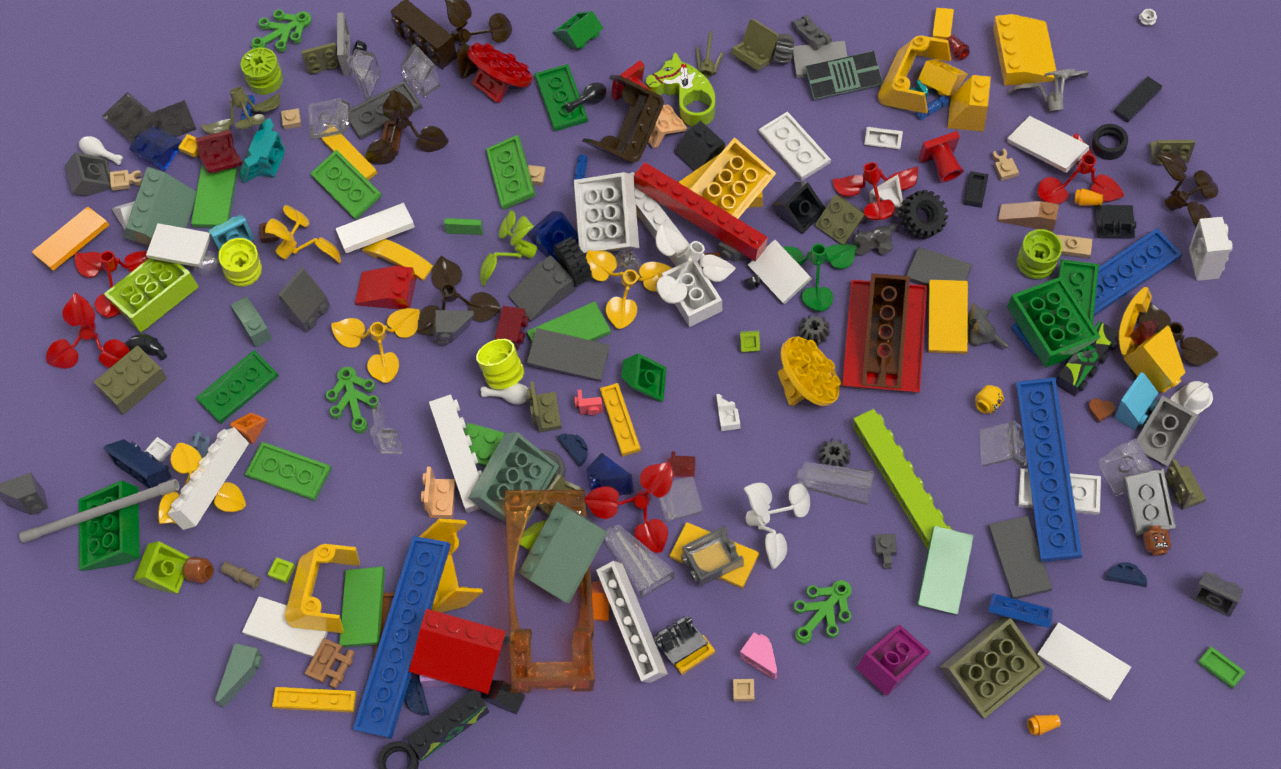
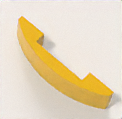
M387 239L367 245L362 249V252L376 259L381 257L397 266L413 267L416 278L424 281L434 268L432 264L416 253Z
M1144 287L1135 295L1123 315L1119 330V344L1124 358L1135 350L1136 346L1131 336L1139 312L1147 313L1152 299L1148 287Z

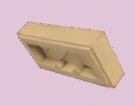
M1057 235L1062 242L1061 255L1090 258L1092 239Z

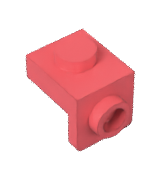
M578 390V396L574 398L575 407L579 408L580 415L603 413L601 397L583 399L582 390Z

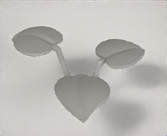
M1076 69L1051 71L1044 74V76L1054 75L1055 92H1049V96H1047L1041 83L1017 85L1008 91V95L1021 88H1038L1041 90L1045 101H1048L1049 111L1064 109L1063 91L1065 80L1075 75L1087 78L1089 73L1087 70L1076 71ZM1062 77L1060 91H1058V78Z

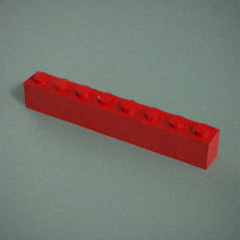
M644 162L634 174V187L753 261L756 262L766 249L767 236L648 163Z

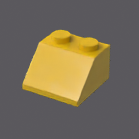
M932 59L925 62L918 80L923 85H926L928 89L934 88L938 90V94L947 97L953 95L958 90L968 73L941 60Z

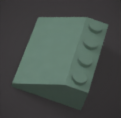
M147 167L125 229L124 238L149 246L157 223L186 228L197 192L167 173Z
M518 432L505 433L468 499L482 510L523 531L559 465Z
M557 502L522 564L519 573L569 604L608 532L576 510Z

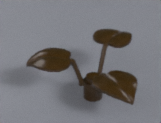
M445 0L448 19L454 27H457L456 30L451 32V35L453 36L454 43H459L460 46L457 51L458 71L461 78H466L478 70L467 55L470 45L466 44V42L469 41L471 36L491 32L493 41L501 43L510 37L512 25L504 14L495 13L489 19L491 29L469 32L467 29H462L468 24L467 20L472 15L469 3L465 0Z
M392 89L382 107L383 114L388 119L395 120L391 140L389 143L384 139L375 140L369 145L365 157L369 163L385 165L392 162L396 156V150L392 145L397 128L405 129L407 126H410L416 137L419 138L416 142L417 147L425 152H434L442 149L448 144L449 139L436 126L423 128L420 135L414 128L412 121H409V117L413 113L412 103L402 93Z
M1165 152L1158 155L1157 158L1163 163L1168 174L1174 180L1179 181L1174 190L1170 192L1171 195L1165 199L1166 206L1172 211L1187 206L1195 228L1198 225L1199 219L1212 218L1204 205H1198L1197 201L1186 202L1188 196L1198 190H1201L1203 196L1207 199L1216 197L1219 190L1217 184L1213 182V178L1206 171L1199 170L1194 174V180L1198 187L1188 193L1177 191L1186 178L1184 172L1187 171V166L1184 160L1173 152Z
M443 256L439 257L433 269L432 282L443 296L441 310H445L446 302H454L459 298L470 306L468 311H474L472 319L477 322L488 321L500 312L501 306L499 302L488 293L477 292L473 294L471 302L462 297L455 288V285L462 279L460 267ZM429 305L421 310L418 320V333L433 335V318L435 310H440L438 306Z
M1151 302L1147 313L1140 312L1139 325L1146 333L1154 334L1166 326L1171 328L1175 343L1180 340V347L1184 349L1182 356L1188 363L1201 366L1218 356L1219 353L1211 345L1199 338L1187 337L1183 342V326L1178 322L1171 323L1168 314ZM1130 368L1132 377L1136 380L1138 376Z

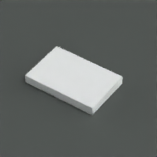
M157 223L146 256L150 259L200 268L211 239V234Z
M776 240L766 247L756 262L752 260L748 264L784 304L812 279Z

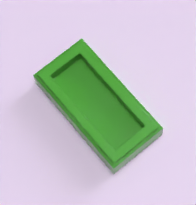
M445 218L444 225L448 234L483 235L481 220Z
M1212 646L1198 661L1200 666L1231 689L1236 686L1246 673Z

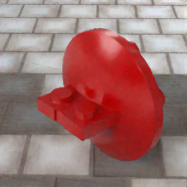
M477 42L471 45L467 51L468 57L479 69L472 84L481 91H484L495 102H501L509 85L528 87L533 81L532 74L528 70L529 67L522 62L516 61V57L511 53L505 54L494 49L488 43L481 45Z

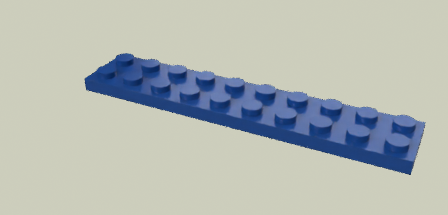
M1158 228L1099 267L1094 316L1182 257V253ZM1013 324L1011 330L1037 356L1018 324Z
M1056 377L1016 382L1041 562L1082 558Z
M412 537L353 726V730L356 732L389 739L393 737L412 675L409 669L426 609H432L451 544L449 542Z

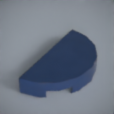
M567 433L557 436L563 447L578 466L581 467L588 456V448L584 439L579 435H567Z
M1122 562L1109 569L1105 578L1107 581L1141 587L1147 586L1146 576L1138 569L1137 565L1129 562Z
M417 676L408 684L404 700L409 710L414 714L421 716L430 715L420 676Z

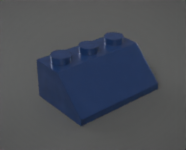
M123 439L105 445L103 448L114 465L149 489L169 481L172 477L168 471L169 467L164 462L160 461L158 463L155 461V457L147 451L145 453L142 452L141 448L133 441L129 443Z

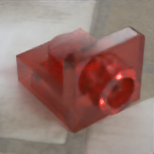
M1155 319L1143 322L1129 337L1132 338L1135 346L1138 347L1154 334V330L1159 325Z
M672 451L671 458H668L667 462L671 464L673 477H695V456H676V452Z

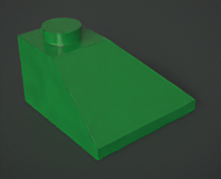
M639 353L624 359L621 377L631 388L659 402H663L667 367Z

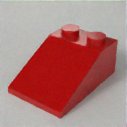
M391 266L363 271L355 305L398 310L410 308L417 280L414 268Z

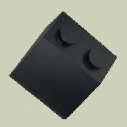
M699 121L687 130L674 153L695 171L719 155L725 149V142L702 121Z
M794 182L772 204L779 217L801 234L826 209L808 182Z

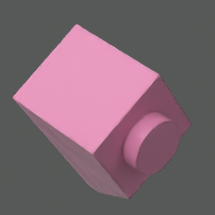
M754 632L740 651V659L775 680L777 678V667L772 644L763 634L758 635Z

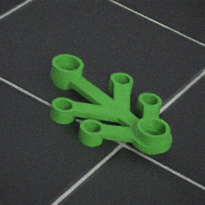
M278 9L273 13L275 20L291 21L290 23L269 22L267 18H261L259 20L261 29H275V31L263 38H254L251 42L252 49L266 48L267 43L281 36V39L276 42V48L279 52H284L287 49L286 44L290 32L295 27L296 31L290 37L293 43H300L302 41L303 29L311 23V15L304 11L296 15L285 14L282 10Z
M343 367L337 374L339 381L333 389L326 393L327 400L331 403L336 402L338 394L344 386H346L347 391L337 406H333L330 409V414L334 419L340 418L343 410L350 402L354 418L351 423L355 433L362 434L368 429L366 419L361 417L357 399L368 404L370 408H377L380 402L377 396H368L354 389L353 383L364 387L366 392L374 391L375 384L371 379L364 380L356 376V371L352 367ZM372 400H376L374 404L370 403ZM336 410L339 411L338 414H333L334 411H336Z
M839 580L832 587L818 588L815 585H811L807 588V596L810 599H816L818 596H830L827 601L805 603L803 600H798L795 602L794 610L798 614L819 610L805 627L797 629L795 638L799 644L806 645L810 643L812 631L825 616L828 626L826 630L827 636L829 638H836L838 636L839 628L835 623L833 608L838 600L841 610L839 620L842 623L850 622L851 612L848 610L847 598L850 597L852 588L848 582ZM843 587L845 588V591L840 592L838 591V588ZM815 590L817 593L812 595L809 591ZM803 605L804 608L800 610L797 606ZM847 614L849 618L843 619L841 616ZM830 629H835V630H836V633H835V634H831V633L829 632V630H830ZM801 632H806L808 635L805 636V637H802V636L800 635V633H801Z

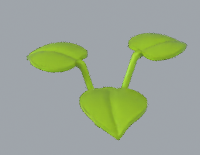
M510 210L502 221L498 232L499 238L504 239L507 234L511 236L510 244L515 246L517 253H489L480 268V281L483 286L486 287V282L496 267L497 256L521 258L523 255L530 259L534 257L537 245L522 240L534 227L527 217L521 216L515 224V212Z

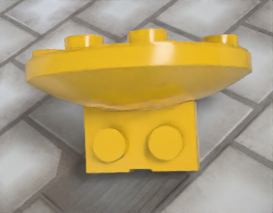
M797 336L785 341L781 347V360L784 368L777 373L784 387L789 405L794 406L804 398L819 406H829L835 402L839 396L841 381L835 373L833 361L827 359L813 340L808 341Z

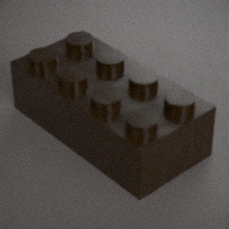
M409 0L401 1L390 10L396 35L400 38L403 37L409 46H414L434 66H438L443 70L457 58L453 36Z

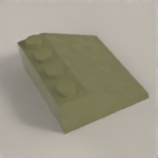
M1000 617L942 664L940 669L953 687L985 719L1044 670L1045 666L1013 620L1007 617Z

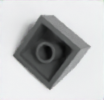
M75 152L65 164L72 193L90 196L111 189L110 168L107 158Z
M435 310L433 318V343L438 345L452 343L470 326L474 311Z
M31 472L0 483V498L7 506L29 515L38 514L48 508L44 490Z
M1204 571L1191 599L1230 617L1244 589L1239 588L1236 583L1220 579L1214 573Z

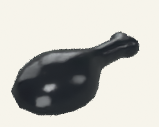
M598 82L589 84L584 89L580 98L565 103L567 112H572L576 107L584 103H599L605 98L607 88L604 84Z

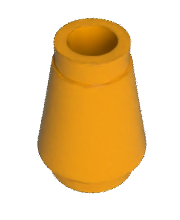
M1084 188L1082 190L1077 189L1075 204H1079V206H1102V194Z
M1057 714L1033 715L1027 720V726L1031 735L1040 736L1060 727L1061 721Z

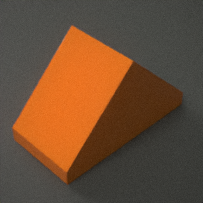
M249 413L231 422L230 426L231 428L235 427L253 445L267 423V419L254 413Z
M593 581L589 592V620L609 622L611 605L602 583Z

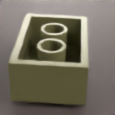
M137 345L97 378L94 383L100 393L124 415L164 382L167 377L161 367Z

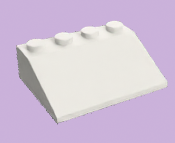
M622 172L574 180L578 239L581 251L587 253L588 250L610 252L638 249L639 238L633 175Z

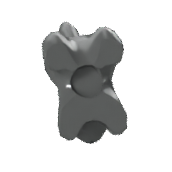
M895 223L889 227L879 226L865 233L858 229L857 235L853 240L854 244L859 246L856 249V254L863 255L871 249H878L880 254L883 255L888 254L893 249L891 243L892 232L898 228L899 224Z
M972 303L971 313H968V324L973 328L969 334V341L975 346L995 341L1001 347L1008 348L1009 345L996 334L994 325L987 318L991 310L979 308L977 304Z

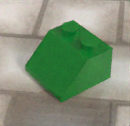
M593 11L576 13L555 29L553 33L570 49H581L587 45L586 42L589 39H594L600 35L599 32L603 29V26Z

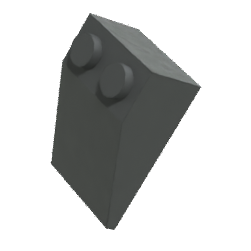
M550 255L537 264L508 296L518 308L525 309L526 316L532 322L575 292L574 280Z
M302 267L278 294L289 322L306 333L315 327L317 320L328 311L330 306L326 295Z

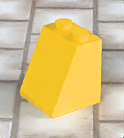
M972 75L951 96L947 128L984 132L991 77Z
M1169 326L1149 337L1124 358L1137 376L1141 372L1144 373L1155 389L1161 392V394L1181 382L1180 377L1185 374Z

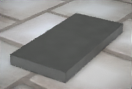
M406 81L343 112L360 140L383 129L385 120L395 121L388 119L382 111L383 104L392 89L402 93L410 100L413 105V113L423 108Z
M536 328L527 365L601 382L610 345Z
M1028 516L989 524L988 528L1011 597L1019 599L1052 591L1053 588L1044 562H1041L1039 547Z

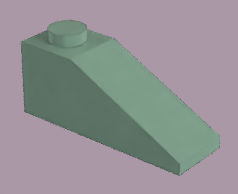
M247 296L231 304L233 311L255 347L272 339L267 326Z
M234 644L215 699L219 707L224 708L256 674L257 669L261 667L263 657L258 648Z

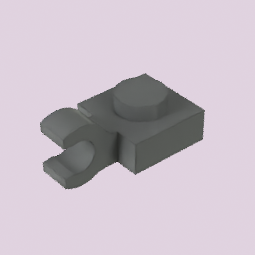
M875 534L876 556H882L883 569L892 568V555H897L895 534Z

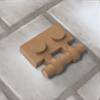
M324 638L305 675L323 684L327 677H330L332 680L329 686L336 689L345 678L343 676L345 671L352 665V658L355 652L348 649L344 656L340 654L343 649L341 645ZM335 662H340L341 664L337 671H333L332 668Z

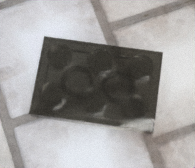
M129 92L103 115L105 120L136 147L162 124L153 113Z

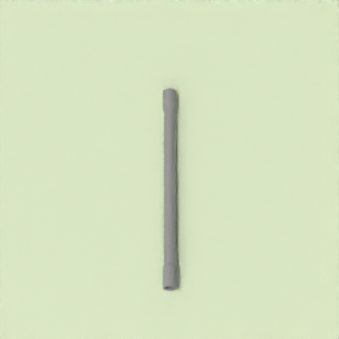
M173 479L156 487L40 527L22 531L19 533V538L22 543H26L46 534L142 501L175 492L180 489L178 481Z

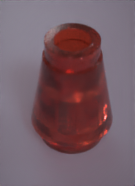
M954 35L947 38L949 48L956 59L964 60L969 56L970 50L967 44Z

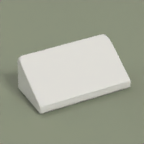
M867 127L864 145L900 149L903 131Z

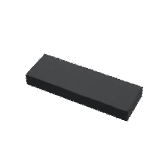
M1148 76L1114 109V113L1126 122H1129L1162 89V85Z

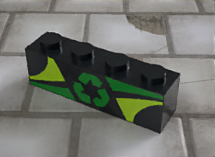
M1101 321L1095 325L1100 339L1075 353L1057 376V386L1073 396H1076L1079 391H1084L1089 377L1093 378L1096 375L1098 365L1105 363L1109 356L1107 353L1110 349L1113 351L1119 343L1117 340L1119 332Z
M474 689L406 737V739L422 761L487 715L489 710L486 703Z

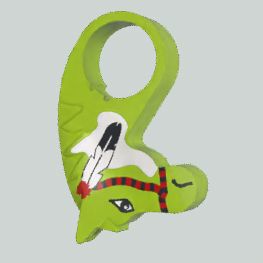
M677 53L673 54L672 60L665 61L660 71L646 78V86L660 96L662 94L679 95L680 117L687 125L694 126L699 121L707 125L714 119L715 93L712 85L696 68L681 62ZM693 101H702V103L709 106L706 111L700 113L691 112L685 107L693 103Z

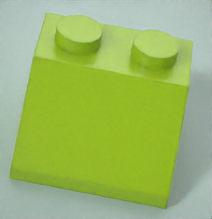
M160 541L149 543L134 580L152 589L178 594L184 580L183 565L190 557Z

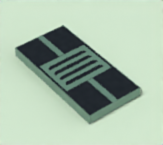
M875 51L805 66L813 101L874 88L883 84Z

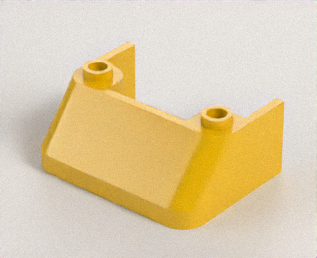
M916 36L900 48L879 90V102L885 106L927 114L928 108L925 93L909 90L910 80L907 76L916 56L950 62L951 54L948 40Z
M439 518L419 536L451 544L431 609L433 611L443 613L466 607L483 593L482 589L459 587L452 554L459 546L457 532L467 524L466 520Z
M322 544L299 559L285 612V619L287 624L293 628L343 633L344 628L340 615L321 613V602L319 599L312 597L320 563L360 566V560L356 547Z

